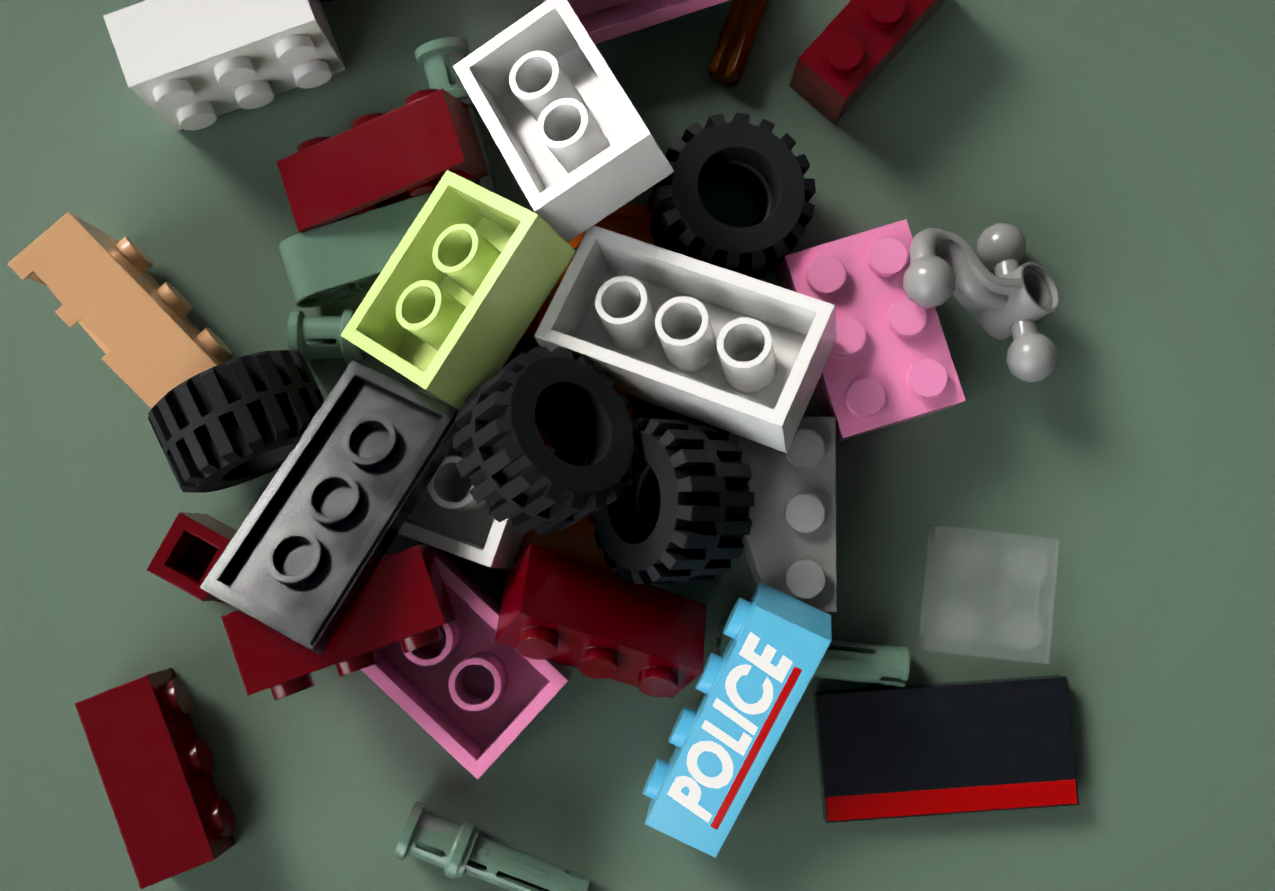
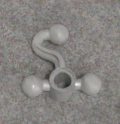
M1010 223L991 225L978 238L976 253L965 239L941 228H925L913 237L909 250L911 265L904 273L903 289L908 299L920 307L931 308L944 304L953 293L962 307L976 315L978 322L990 336L998 340H1005L1013 336L1014 341L1007 350L1006 359L1007 366L1012 375L1022 381L1031 383L1045 380L1052 374L1058 362V351L1051 339L1038 332L1036 322L1054 313L1059 308L1060 294L1054 279L1041 265L1035 262H1026L1019 266V262L1024 257L1026 250V240L1022 232ZM987 268H989L992 271H995V275L991 273Z

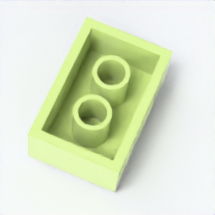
M447 170L340 336L436 397L460 410L466 405L464 400L476 388L502 369L576 253V250L538 214Z

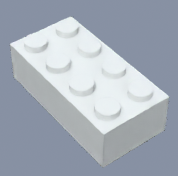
M594 225L587 229L534 335L540 347L546 346L550 353L557 347L571 350L575 360L582 355L594 362V369L598 373L602 374L606 371L615 381L612 386L617 391L787 453L837 339L834 304Z

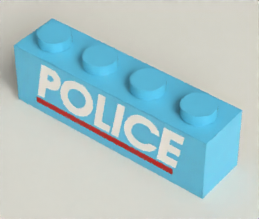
M760 581L750 601L740 597L736 601L723 630V634L731 637L721 657L711 653L703 666V672L699 675L695 689L703 692L695 710L685 706L681 710L668 740L669 743L676 747L668 763L659 758L656 760L642 792L643 795L651 798L645 820L646 825L714 858L719 853L832 641L830 614Z

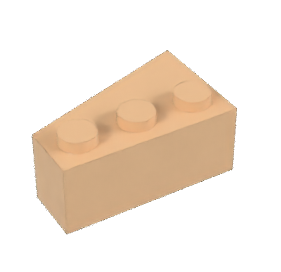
M70 212L62 216L7 263L22 280L30 278L46 285L63 304L55 313L69 327L79 323L106 354L101 359L151 409L179 384L205 370L227 362L233 356L228 346L212 330L206 327L200 332L186 316L193 308L176 288L168 282L160 286L147 270L153 265V262L133 240L125 236L121 241H118Z

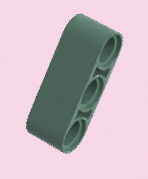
M432 193L396 202L298 233L283 240L278 246L297 307L311 308L368 292Z

